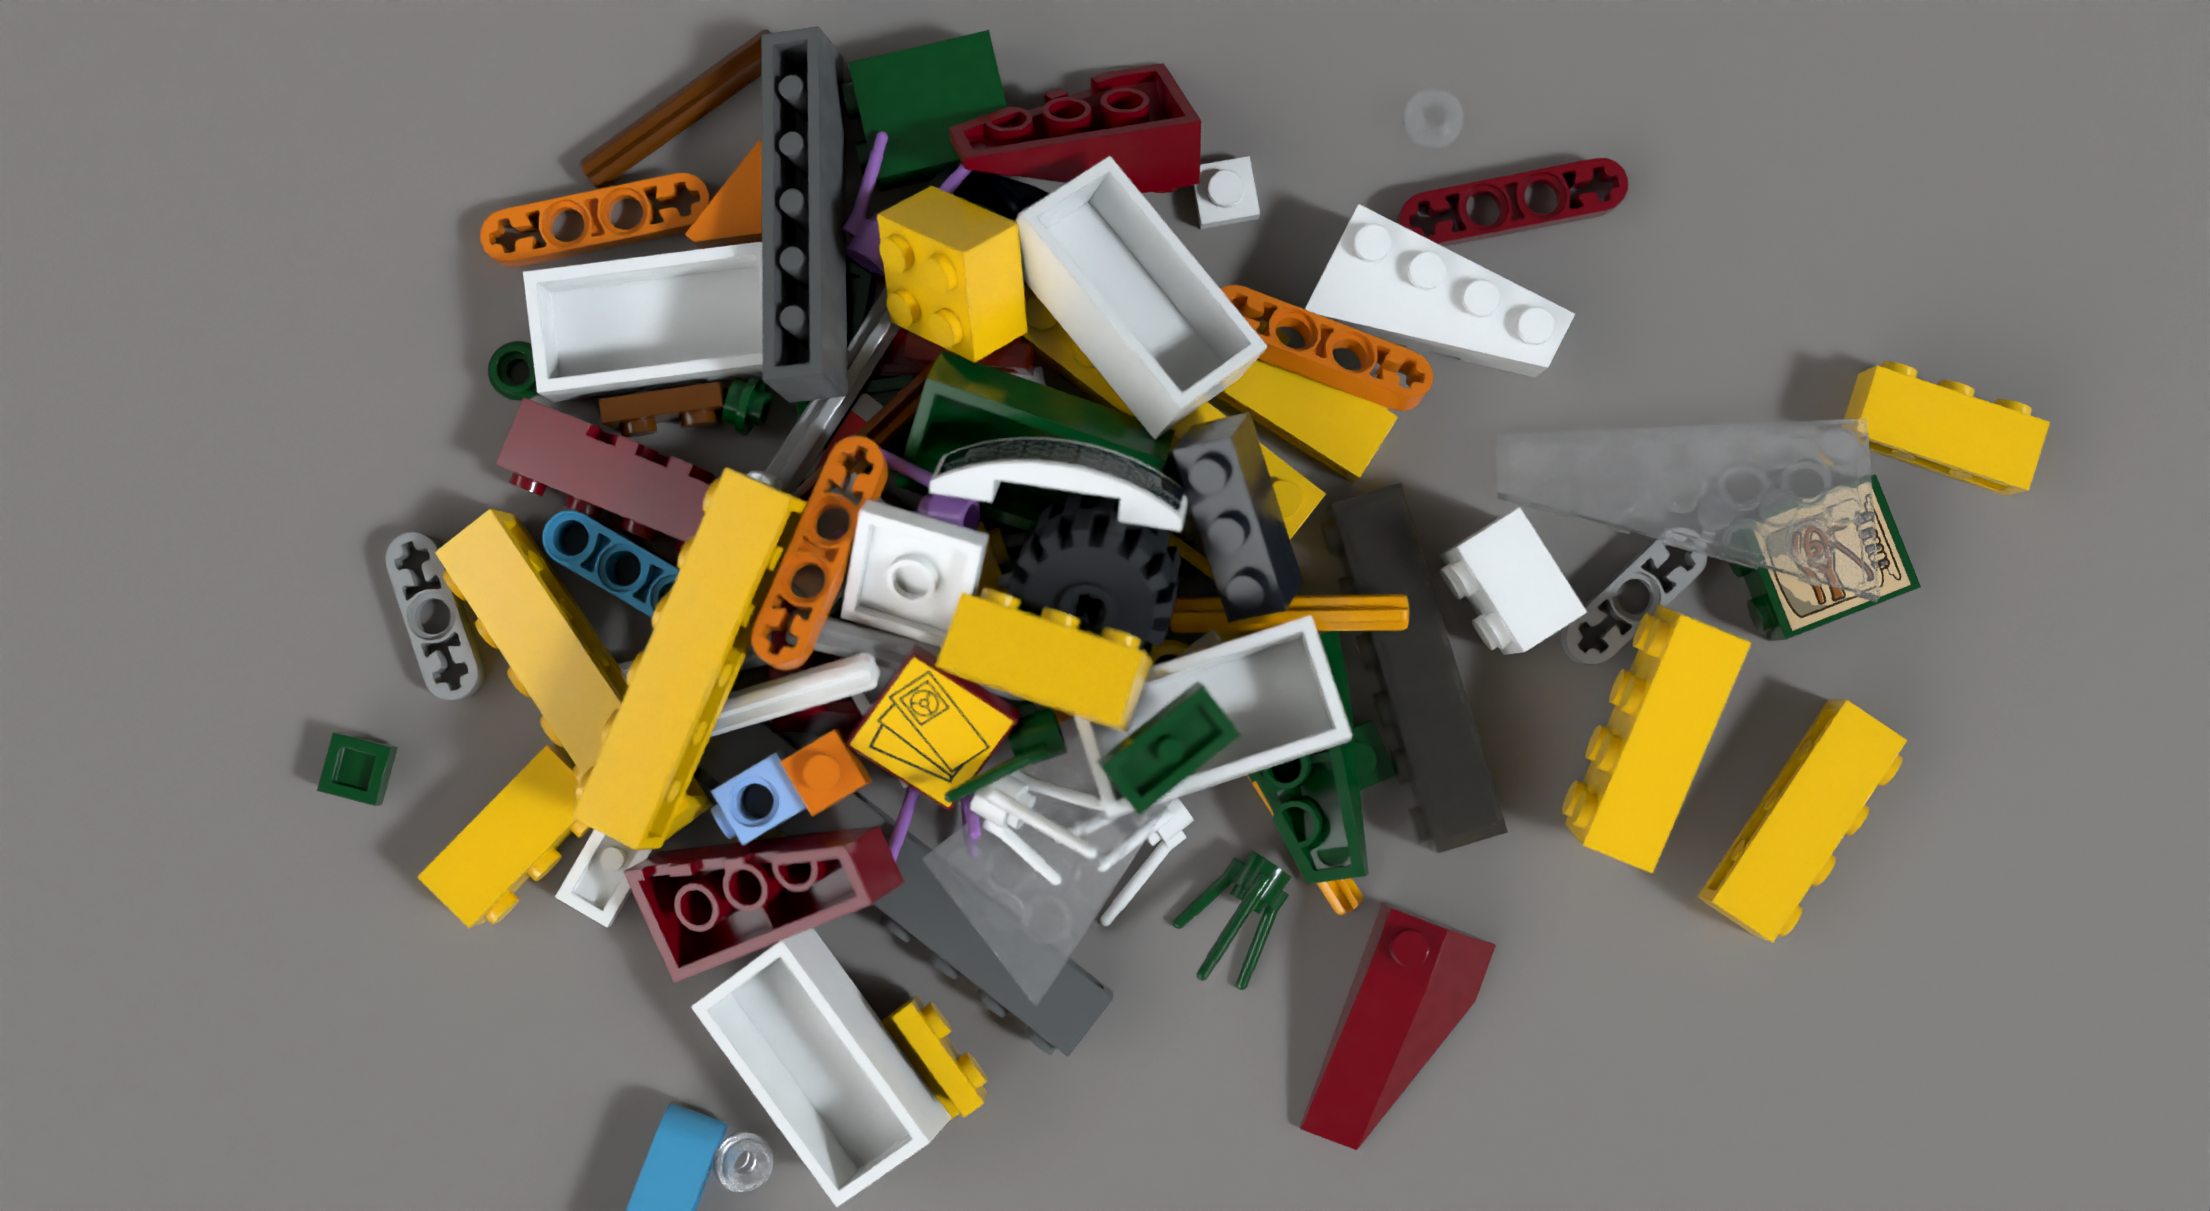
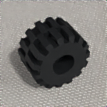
M1079 492L1068 495L1064 510L1055 503H1052L1041 512L1037 525H1031L1010 578L1007 592L1012 594V597L1020 600L1017 610L1039 618L1043 608L1068 614L1080 620L1077 630L1100 638L1104 628L1126 633L1140 639L1138 650L1145 652L1150 657L1153 644L1160 646L1168 632L1180 581L1178 571L1181 560L1178 546H1167L1171 533L1170 529L1118 521L1120 506L1116 505L1117 498L1100 495L1097 503H1088L1086 494Z

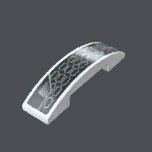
M1020 437L977 443L942 456L930 481L929 493L992 502L1002 480L1120 498L1118 521L1177 531L1182 530L1188 507L1185 489L1156 469L1109 449L1054 438Z

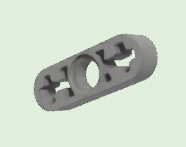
M1682 528L1669 530L1656 536L1583 605L1587 613L1563 627L1561 644L1567 656L1573 661L1584 665L1600 664L1612 658L1634 637L1638 625L1646 613L1654 615L1658 604L1666 607L1703 571L1707 562V549L1703 540L1693 531ZM1668 543L1674 547L1684 543L1689 549L1684 556L1689 566L1687 569L1681 566L1673 567L1663 574L1659 579L1669 584L1668 589L1664 591L1659 580L1653 574L1643 570L1641 566L1647 562L1650 570L1658 569L1670 555L1665 548L1666 544ZM1627 580L1640 581L1648 589V606L1639 614L1626 612L1618 602V591ZM1604 602L1608 613L1615 620L1625 624L1626 628L1620 632L1617 624L1609 625L1598 637L1599 642L1603 645L1600 651L1594 648L1582 651L1577 645L1583 638L1578 628L1581 624L1587 628L1594 627L1604 620L1608 615L1598 610V606Z
M415 532L402 534L389 545L386 551L385 564L424 682L429 691L441 699L464 700L470 698L481 688L485 678V668L462 599L451 591L443 578V572L446 569L435 554L442 547V544L428 535ZM414 545L417 550L429 552L430 560L422 563V571L426 582L436 583L440 580L441 589L423 590L412 597L410 589L423 586L417 571L405 569L403 566V561L411 557V546ZM434 599L445 602L451 612V620L448 627L438 634L427 632L420 622V613L423 606ZM459 637L460 646H448L454 663L466 664L468 667V673L460 677L461 687L457 689L454 683H443L441 680V673L449 669V663L445 651L436 650L431 654L430 644H444Z

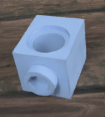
M784 752L774 753L711 791L718 803L711 807V811L719 827L729 839L738 836L742 845H745L807 809L780 761L787 758ZM754 783L767 787L773 796V808L765 818L753 817L744 807L743 797L745 791Z

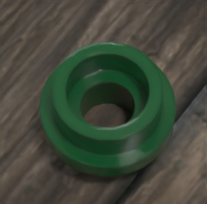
M513 341L499 347L492 355L488 366V376L492 387L501 396L512 401H522L523 397L530 400L538 396L532 344L523 341ZM519 362H527L530 368L529 376L523 382H514L511 377L513 366Z
M752 376L747 380L737 377L728 391L723 409V422L735 426L736 433L747 436L754 426L761 428L767 420L772 403V394L765 392L763 378Z

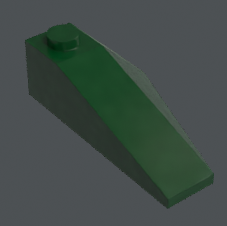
M1317 631L1352 738L1349 742L1248 774L1252 783L1257 782L1274 813L1273 822L1307 884L1365 877L1369 874L1350 690L1338 631Z

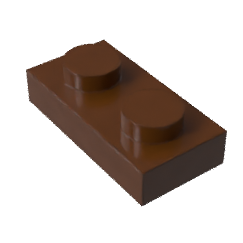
M720 382L599 399L601 421L613 430L620 429L621 436L640 437L657 433L656 424L679 420L680 427L683 429L712 426L717 424L716 415L723 414L728 389Z

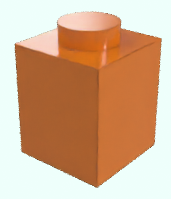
M835 729L780 761L812 816L821 813L873 782L856 751L845 745L848 738L843 729Z

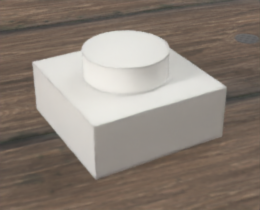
M1250 156L1200 165V184L1193 185L1200 229L1259 219L1260 210Z

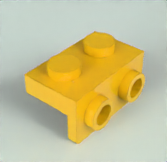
M916 994L881 1020L952 1117L950 1120L960 1113L965 1118L984 1104L987 1090L983 1085L988 1082V1078L974 1057L968 1051L961 1055L947 1037L952 1032V1029L933 1002L924 1005Z

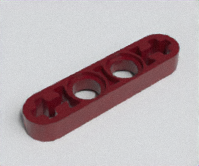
M1593 158L1425 191L1411 196L1404 203L1397 217V224L1446 247L1599 217L1610 213L1624 200L1628 191V177L1625 170L1616 161L1608 158ZM1594 173H1598L1601 182L1611 181L1613 189L1604 196V201H1599L1597 193L1589 192L1577 195L1572 201L1576 208H1569L1570 190L1564 177L1571 178L1570 189L1584 187L1593 179ZM1535 183H1543L1550 186L1556 195L1557 204L1555 209L1547 214L1533 212L1525 201V192L1528 186ZM1475 195L1490 196L1499 208L1497 221L1490 225L1474 223L1467 213L1468 200ZM1447 200H1455L1454 218L1460 231H1452L1453 219L1435 224L1431 230V236H1424L1421 227H1411L1409 221L1417 215L1418 207H1425L1428 216L1446 214L1451 208Z

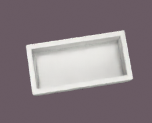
M1111 156L1021 212L1015 222L1018 223L1023 280L1154 439L1160 437L1240 379L1268 347Z
M762 242L523 272L537 393L553 402L763 375Z
M1311 615L1151 667L1128 733L1074 716L1106 816L1110 819L1134 812L1135 810L1096 760L1196 681L1204 685L1240 732L1241 736L1154 805L1349 742L1352 738Z
M814 928L779 941L691 1006L836 1207L929 1144L952 1118Z

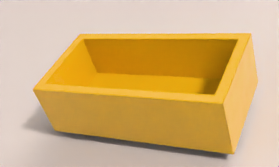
M1660 604L1657 605L1654 615L1646 613L1643 616L1633 639V647L1639 650L1630 671L1625 669L1620 671L1610 692L1609 703L1615 706L1606 727L1602 725L1596 727L1588 743L1585 757L1592 761L1583 782L1575 780L1572 783L1563 803L1562 814L1568 816L1565 825L1583 846L1653 873L1751 642Z

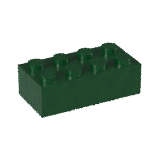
M942 350L926 379L903 459L934 474L942 456L960 448L998 439L1037 437L1071 440L1109 449L1136 459L1162 473L1175 430L1169 429L1160 437L1154 439L1135 416L979 362L974 363L964 357ZM898 473L895 486L924 496L926 494H935L929 493V487ZM1001 480L992 502L978 500L980 515L1029 531L1032 524L1037 525L1043 510L1052 503H1055L1064 510L1068 495L1079 492ZM1085 493L1088 503L1098 502L1100 495ZM1117 498L1116 505L1120 506V498Z

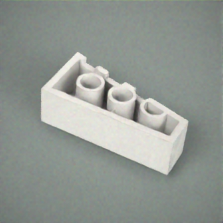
M1358 204L1305 307V310L1386 341L1405 345L1409 349L1460 358L1461 361L1534 378L1549 367L1575 316V313Z

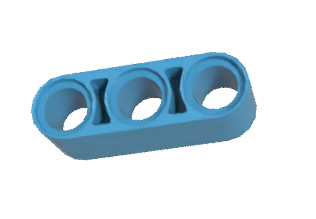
M574 510L562 511L552 516L546 523L542 533L543 546L547 554L556 562L652 618L658 603L674 586L680 572L677 565L598 519ZM583 524L589 535L587 547L581 553L571 556L566 552L563 538L571 526ZM634 554L641 563L639 578L628 586H622L615 577L616 563L622 556Z
M670 1102L660 1121L626 1211H696L721 1148L728 1123Z

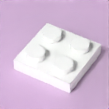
M867 499L859 512L841 618L942 648L961 593L976 597L989 535Z

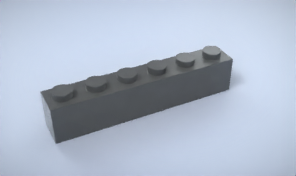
M819 26L762 35L763 381L790 403L847 396L846 233L842 231L845 225L844 94L842 90V84H844V57Z

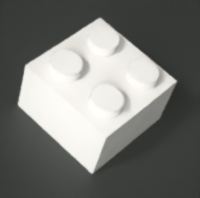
M1520 507L1498 517L1440 554L1446 565L1440 569L1443 580L1458 600L1465 596L1467 597L1478 615L1477 618L1472 620L1473 626L1491 651L1499 647L1503 655L1526 652L1587 613Z

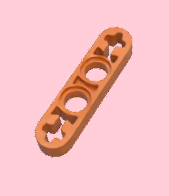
M674 173L501 209L492 213L484 221L480 230V242L484 251L499 264L507 267H522L685 233L713 197L707 186L697 176L689 173ZM687 188L693 197H700V202H695L691 205V215L683 216L674 207L661 209L659 212L664 221L655 224L656 211L648 197L649 194L656 193V199L661 205L679 200L678 190ZM623 199L639 201L643 208V216L640 223L629 230L618 229L614 227L611 221L613 207ZM565 211H576L584 219L582 234L571 242L559 241L553 233L555 219ZM539 217V230L547 245L540 248V241L534 236L521 238L515 241L516 251L509 253L504 246L496 244V239L505 236V226L509 224L519 233L537 231L532 220Z
M1228 285L1221 288V291L1255 332L1261 324L1259 322L1260 319L1268 322L1262 334L1257 333L1268 346L1257 358L1259 360L1397 411H1407L1415 408L1420 404L1433 384L1434 373L1429 362L1413 350L1244 286ZM1284 326L1295 329L1302 335L1305 346L1298 349L1285 346L1278 339L1276 329ZM1345 348L1354 352L1359 358L1361 368L1358 370H1348L1341 367L1333 357V349ZM1378 363L1380 366L1375 372L1378 375L1375 378L1370 375V372L1375 364ZM1397 372L1406 375V384L1409 388L1399 385L1400 376L1396 374Z
M852 436L845 438L837 443L830 452L753 626L751 635L753 649L763 661L775 669L789 670L797 668L806 662L811 655L850 566L860 509L867 499L878 502L886 484L889 472L887 459L877 444L867 437ZM862 453L866 454V460L873 470L869 475L859 473L856 476L851 491L856 498H861V501L858 505H855L845 496L831 493V491L836 486L842 492H846L851 475L844 467V464L847 460L858 461ZM833 508L843 509L848 512L850 525L845 535L836 540H826L818 535L817 522L822 513ZM808 565L818 566L823 570L825 576L824 586L821 591L809 598L796 596L792 590L791 583L797 570ZM787 600L798 610L810 612L811 615L808 621H805L798 614L795 615L790 627V633L798 639L797 644L793 649L783 647L778 655H774L776 646L768 638L772 630L776 632H783L791 615L780 607L782 602Z

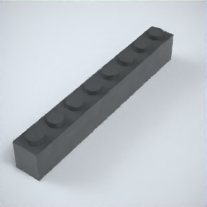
M766 720L710 737L693 776L709 789L714 790L774 753L784 752L789 757L801 750L802 747L783 732L773 731V724ZM754 783L750 785L743 797L744 807L753 817L765 818L773 808V796L770 790L762 784ZM856 791L821 813L812 816L809 810L806 809L776 828L786 836L880 826L889 846V840L896 821ZM907 830L896 860V864L905 882L873 903L885 913L880 922L903 941L908 943L915 936L929 947L932 952L927 957L928 960L950 978L956 980L962 973L976 984L980 989L975 996L991 1011L1000 1017H1004L1010 1011L1028 1025L1023 1034L1042 1051L1051 1055L1057 1048L1068 1057L1113 1000V991Z

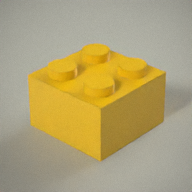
M930 186L877 214L881 241L879 249L884 265L888 296L886 304L892 323L974 363L1028 332L1017 222L934 186Z

